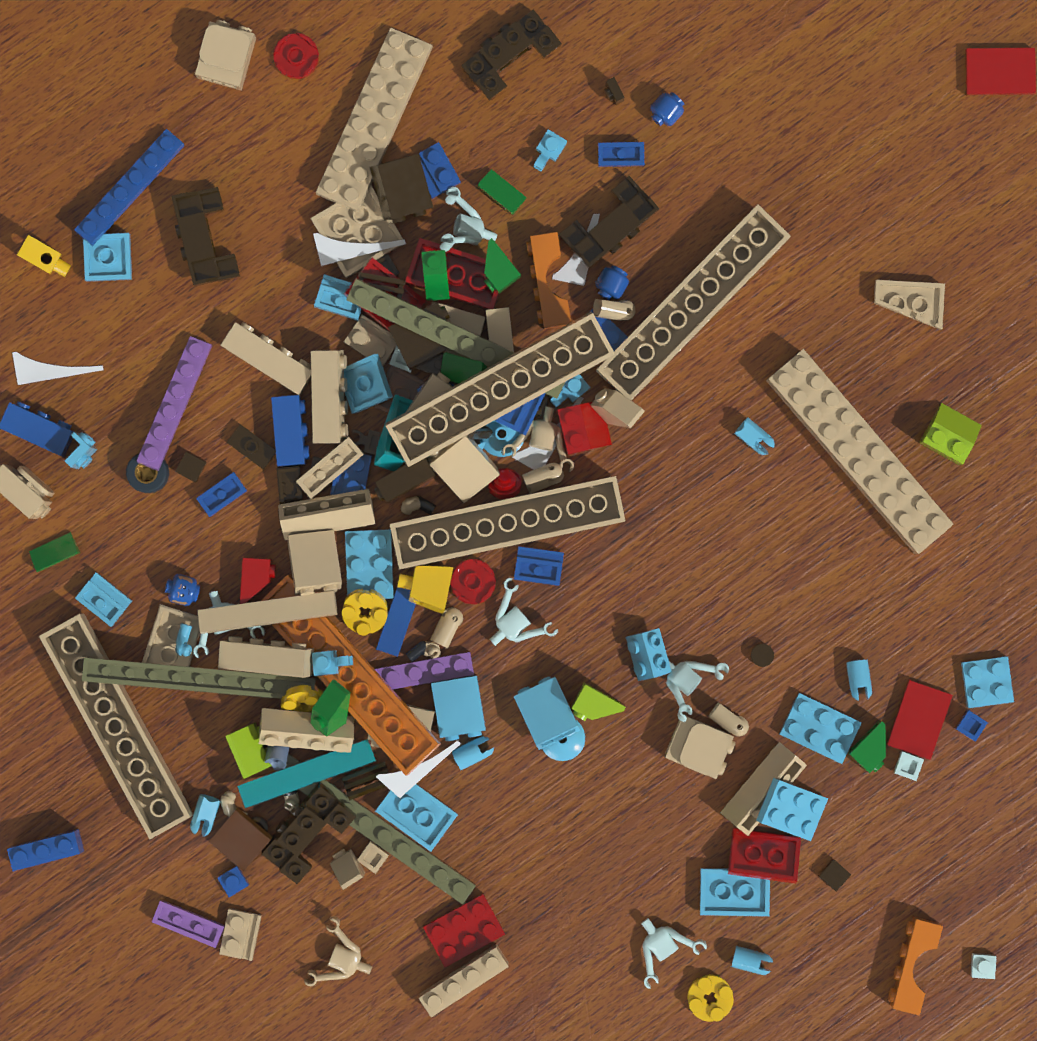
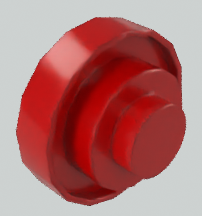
M509 468L498 469L500 475L488 484L489 492L499 499L515 497L521 490L520 475Z

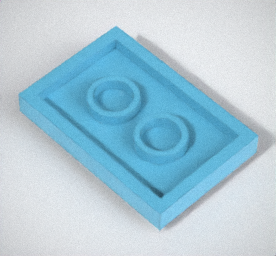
M391 530L345 531L347 596L357 589L369 591L372 589L379 592L385 599L394 598Z
M798 693L779 734L842 764L861 722Z
M773 778L756 821L811 841L828 798Z
M417 783L401 798L390 790L375 811L430 852L458 816V813Z
M728 868L700 869V915L769 916L770 880L729 875Z

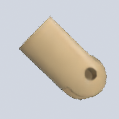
M595 299L593 305L594 316L620 321L629 320L636 312L634 304L625 300L613 302Z
M549 463L522 476L529 493L532 494L561 482L564 472L560 464Z
M453 607L447 608L442 614L430 640L448 648L458 626L463 621L462 612Z
M719 702L708 716L735 736H743L749 730V724L745 718L736 716Z

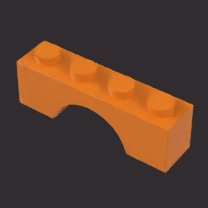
M558 233L530 236V242L526 243L528 256H533L534 265H530L531 278H536L537 288H533L535 302L540 301L541 310L537 311L538 324H543L544 329L565 326L571 323L568 300L554 295L546 282L548 268L561 257Z
M913 916L912 922L908 921L905 934L908 935L906 944L902 943L899 954L902 957L901 964L896 966L894 972V979H896L895 987L890 989L888 1001L893 1009L920 1016L926 993L916 985L913 978V967L915 961L922 953L938 948L943 929L940 923Z

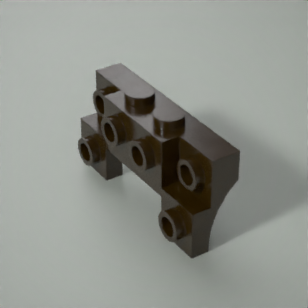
M534 9L518 22L515 21L511 25L510 23L505 24L499 29L498 32L500 34L495 38L489 37L480 44L482 48L479 49V52L461 65L467 76L489 101L503 89L507 88L499 73L530 50L532 46L545 59L548 54L562 45Z
M630 176L611 190L622 204L594 228L587 232L576 219L559 234L562 240L588 269L609 252L612 255L623 247L621 242L627 237L630 240L633 239L640 232L639 227L659 210L654 201Z
M215 187L171 196L178 225H175L178 239L182 238L184 247H180L183 261L187 260L193 285L196 287L216 281L221 282L241 277L235 254L221 257L216 256L207 214L224 210L219 188Z
M321 782L317 784L301 804L297 803L292 808L291 815L286 821L282 820L275 830L276 833L272 836L273 838L261 851L264 857L279 867V871L296 884L312 868V864L300 854L323 827L329 824L342 834L356 818V814Z

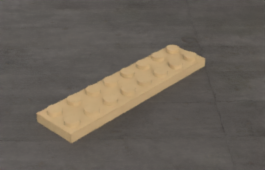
M390 28L316 191L318 196L359 212L373 181L369 167L381 164L432 51L433 46L431 44Z

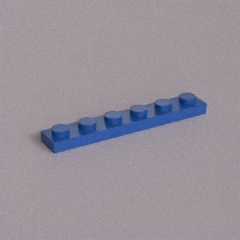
M166 129L74 229L75 232L93 247L185 146L184 143Z

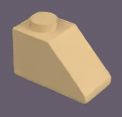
M606 388L597 393L595 400L591 404L592 408L607 424L631 428L645 412L640 406L618 391Z
M342 849L332 855L334 860L330 862V865L343 890L363 878L365 870L357 861L351 849L348 851Z

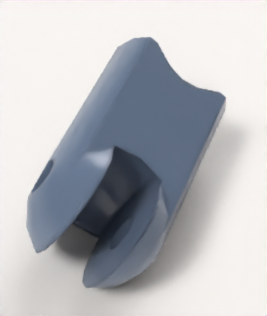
M268 746L265 763H270L275 771L285 769L289 747Z

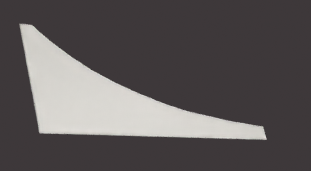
M593 214L587 232L598 224L600 214ZM574 253L570 260L553 275L552 279L584 286L588 268Z
M318 233L313 234L321 266L406 244L405 240L368 244L350 243L330 239Z
M18 352L12 353L18 385L103 370V366L65 367L50 365L31 360Z
M579 397L574 405L581 404L584 398ZM554 441L552 451L530 446L517 452L512 458L535 470L546 465L556 447V441Z
M456 741L433 758L421 763L408 776L399 771L378 774L376 778L401 798L461 743Z

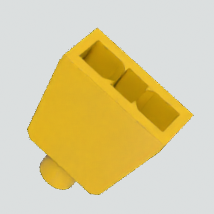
M30 235L27 236L17 254L49 274L55 271L65 277L71 267L70 264L60 259L61 253ZM43 255H49L52 257V261L49 264L43 262Z
M416 566L413 576L399 575L397 587L410 590L408 601L443 614L453 567Z

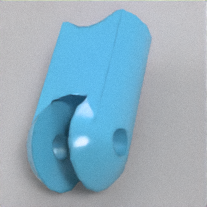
M749 417L743 421L734 433L760 455L768 454V451L759 443L762 440L770 447L774 448L775 446L774 439Z
M868 659L846 662L852 697L859 701L858 688L864 687L868 700L872 695Z
M479 737L452 751L453 757L461 770L487 758L493 753L494 747L482 753L478 745L490 738Z
M204 794L199 795L190 824L193 834L198 832L200 821H204L202 836H207L211 832L220 804L219 799Z
M736 946L731 967L766 975L771 970L760 967L761 960L773 962V959L768 954Z

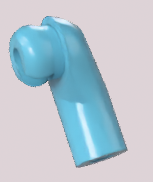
M185 623L180 625L175 651L178 655L187 657L192 651L191 645H187L192 626Z

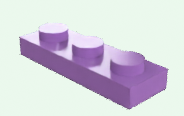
M160 900L152 923L214 948L217 947L225 927L223 924L164 900Z

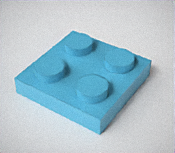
M130 233L104 234L93 247L83 239L86 282L132 280Z
M378 354L368 356L344 369V378L347 379L345 395L352 414L361 412L393 397Z
M1008 656L961 662L967 708L1014 702Z

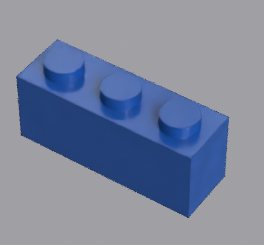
M300 395L271 397L277 466L307 465L306 460L310 459L309 446H305L304 437L308 436L307 423H303L302 414H306L305 400H301Z
M17 401L16 405L9 402L0 422V429L65 457L73 440L71 434L75 432L70 430L72 425L61 420L58 421V424L50 421V415L39 410L35 414L29 411L30 406Z
M79 829L14 845L9 847L7 851L12 871L81 854L84 852Z

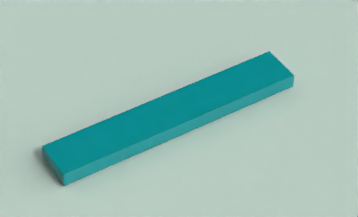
M367 739L353 744L351 752L333 751L241 784L237 788L244 807L248 808L373 763L376 760Z

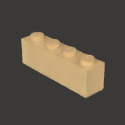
M235 322L221 346L301 396L311 380V365L303 359L297 362L291 358L293 353L282 346L278 350L272 346L274 341L262 334L261 337L256 336L252 333L254 328L242 322L239 325Z
M343 350L311 351L313 443H342L348 437V425L345 424L348 404L347 401H344V392L347 391V379L344 378L347 357L343 355Z
M369 489L278 505L279 519L285 540H288V535L327 530L339 531L375 524L374 509Z
M229 636L228 640L220 641L218 669L301 678L312 676V653H314V648H306L305 643H292V646H285V641L273 640L271 644L263 643L264 639L250 638V642L242 641L243 637Z
M262 708L259 722V744L351 752L354 739V717L347 716L346 724L326 737L320 731L315 730L310 724L312 713Z
M779 742L720 813L749 836L759 824L756 819L773 778L792 784L807 765Z
M495 944L421 992L419 1000L430 1017H433L508 968L509 962L498 945Z

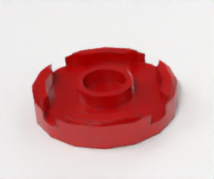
M302 33L283 36L274 48L273 56L276 68L282 75L290 79L308 77L315 71L319 63V52L316 44L310 37Z
M469 559L462 561L455 567L452 572L450 585L453 594L458 600L466 604L476 605L486 601L492 595L495 589L496 578L493 570L487 563L481 560Z

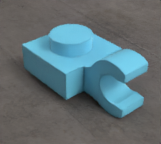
M548 129L536 148V151L541 154L534 163V168L542 172L549 159L556 162L566 146L567 140Z
M578 374L565 382L557 399L553 397L550 401L555 408L567 398L573 403L589 390L590 386Z
M335 650L312 653L314 676L339 674L338 667L353 665V656L337 657V651Z

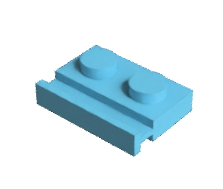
M323 275L314 304L315 308L357 321L362 310L359 306L347 301V297L343 294L350 286V282Z
M95 572L94 576L75 597L76 600L110 627L115 624L133 601L98 572Z

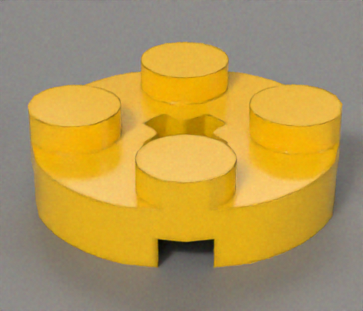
M354 590L344 600L342 608L343 620L348 628L359 635L366 636L369 633H374L381 629L386 622L388 616L387 602L375 590ZM361 607L364 609L370 608L368 616L360 614Z
M308 685L291 687L286 691V695L281 698V710L312 713V708L323 694V691L318 689V692L311 690V686Z
M709 974L699 979L697 978L692 982L687 993L690 1010L697 1018L703 1021H720L730 1012L733 1006L732 989L725 979L717 975ZM711 992H714L716 1001L707 1004V999L704 998L705 994L709 995Z

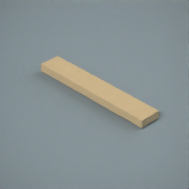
M334 591L198 610L201 634L337 615Z

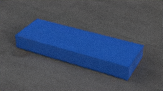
M397 587L376 650L398 657L416 606L415 603L408 601L410 590Z

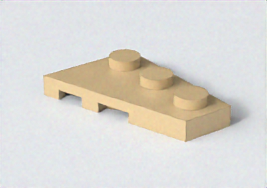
M875 280L874 304L942 330L945 284Z

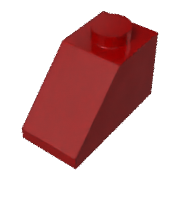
M242 559L240 604L248 603L271 583V578H275L276 564H272V559Z

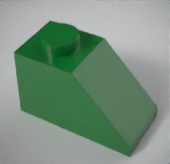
M493 238L488 241L484 272L487 279L484 282L492 292L496 290L500 294L519 279L521 274Z
M445 250L422 252L426 301L450 299Z
M335 679L330 682L313 706L310 724L315 730L320 731L326 737L346 724L351 692Z
M878 720L848 751V754L868 773L872 771L877 772L884 765L882 760L886 757L885 723L881 720Z

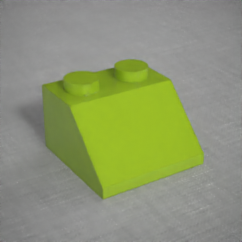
M941 403L919 443L955 464L963 465L975 444L982 425Z
M585 682L571 705V708L574 710L573 715L584 721L587 718L594 720L623 712L626 708L624 704Z
M256 722L225 736L243 779L272 766L270 763H265L267 748L266 745L259 744V726L257 727Z

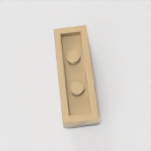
M348 437L296 482L312 499L364 454Z

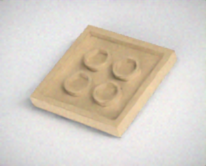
M370 186L359 212L336 203L311 218L320 235L337 241L368 244L403 240L392 220L384 221L377 194L372 186ZM400 246L338 261L337 264L345 277L348 278L363 269L370 258L373 257L377 260Z

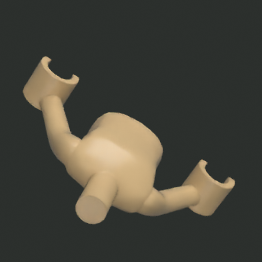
M545 407L543 420L537 419L532 421L526 435L520 434L512 444L504 446L501 450L504 456L505 449L510 448L512 450L511 458L514 457L516 449L531 433L529 446L552 451L554 441H556L561 460L560 466L563 468V463L567 462L570 465L569 472L574 468L573 461L566 457L562 430L558 425L551 422L554 409L550 407Z
M337 916L329 918L331 921L336 922L337 926L327 925L326 928L329 932H334L346 947L338 943L336 944L328 966L341 972L318 974L315 970H309L307 973L312 975L315 980L304 979V983L307 986H314L317 981L346 979L353 975L356 970L370 974L372 966L360 961V948L339 928L340 919Z

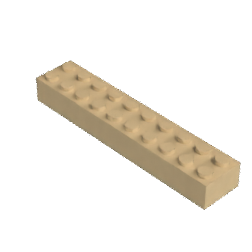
M757 205L614 351L615 355L606 359L596 372L616 391L632 401L791 236L762 207Z
M589 312L387 422L386 428L407 466L410 467L612 357L615 353L594 314Z
M804 349L766 380L914 554H920L954 525Z
M614 476L390 524L399 569L621 523L625 522V516L617 479Z
M78 614L40 635L39 638L149 839L193 816L191 808L124 686L82 681L84 658L109 660L85 614Z

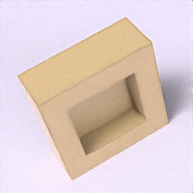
M370 841L357 861L376 874L389 854Z

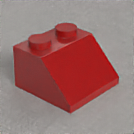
M592 402L557 410L567 455L612 445L608 425L592 408Z

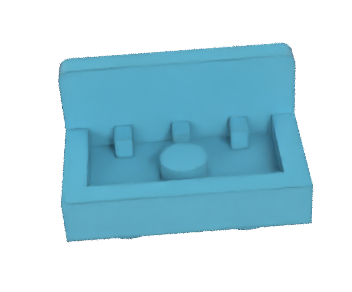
M73 432L71 436L80 445L65 462L71 468L79 469L82 467L84 469L93 460L91 456L97 451V448L94 446L96 442L87 433Z
M659 628L626 637L638 681L671 673V667Z

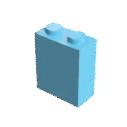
M477 675L431 683L440 738L445 737L446 741L459 739V735L468 734V737H476L482 735L481 731H486Z
M546 677L538 682L539 685L532 688H522L517 692L518 695L514 696L539 750L580 731L556 677Z

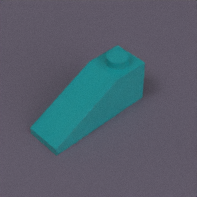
M399 395L394 396L378 442L374 465L394 472L405 462L386 428V423L404 414L413 400Z

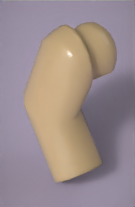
M226 791L220 799L223 812L228 817L237 809L234 803L236 795L231 791Z

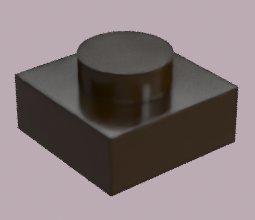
M615 77L607 80L605 84L607 88L604 89V92L609 101L613 100L615 105H618L624 101L625 97Z

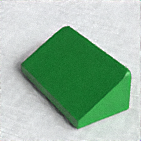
M492 169L477 184L481 191L512 216L527 199L526 196Z
M445 352L442 359L441 373L448 377L450 382L459 384L488 367L483 362Z
M70 532L29 551L36 572H41L80 554V551Z

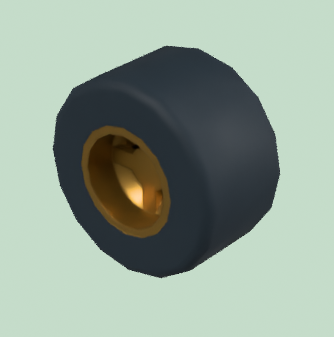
M139 454L133 456L126 468V477L130 486L143 493H155L161 490L169 478V467L166 461L163 460L159 471L137 463Z

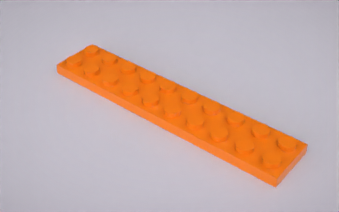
M287 575L261 601L300 596L301 594L295 595L293 577ZM327 616L272 624L290 646H292V643H305L306 648H314V653L335 650L337 651V657L353 656V665L338 667L339 674L318 676V678L326 687L335 679L351 692L349 713L405 776H408L441 744Z

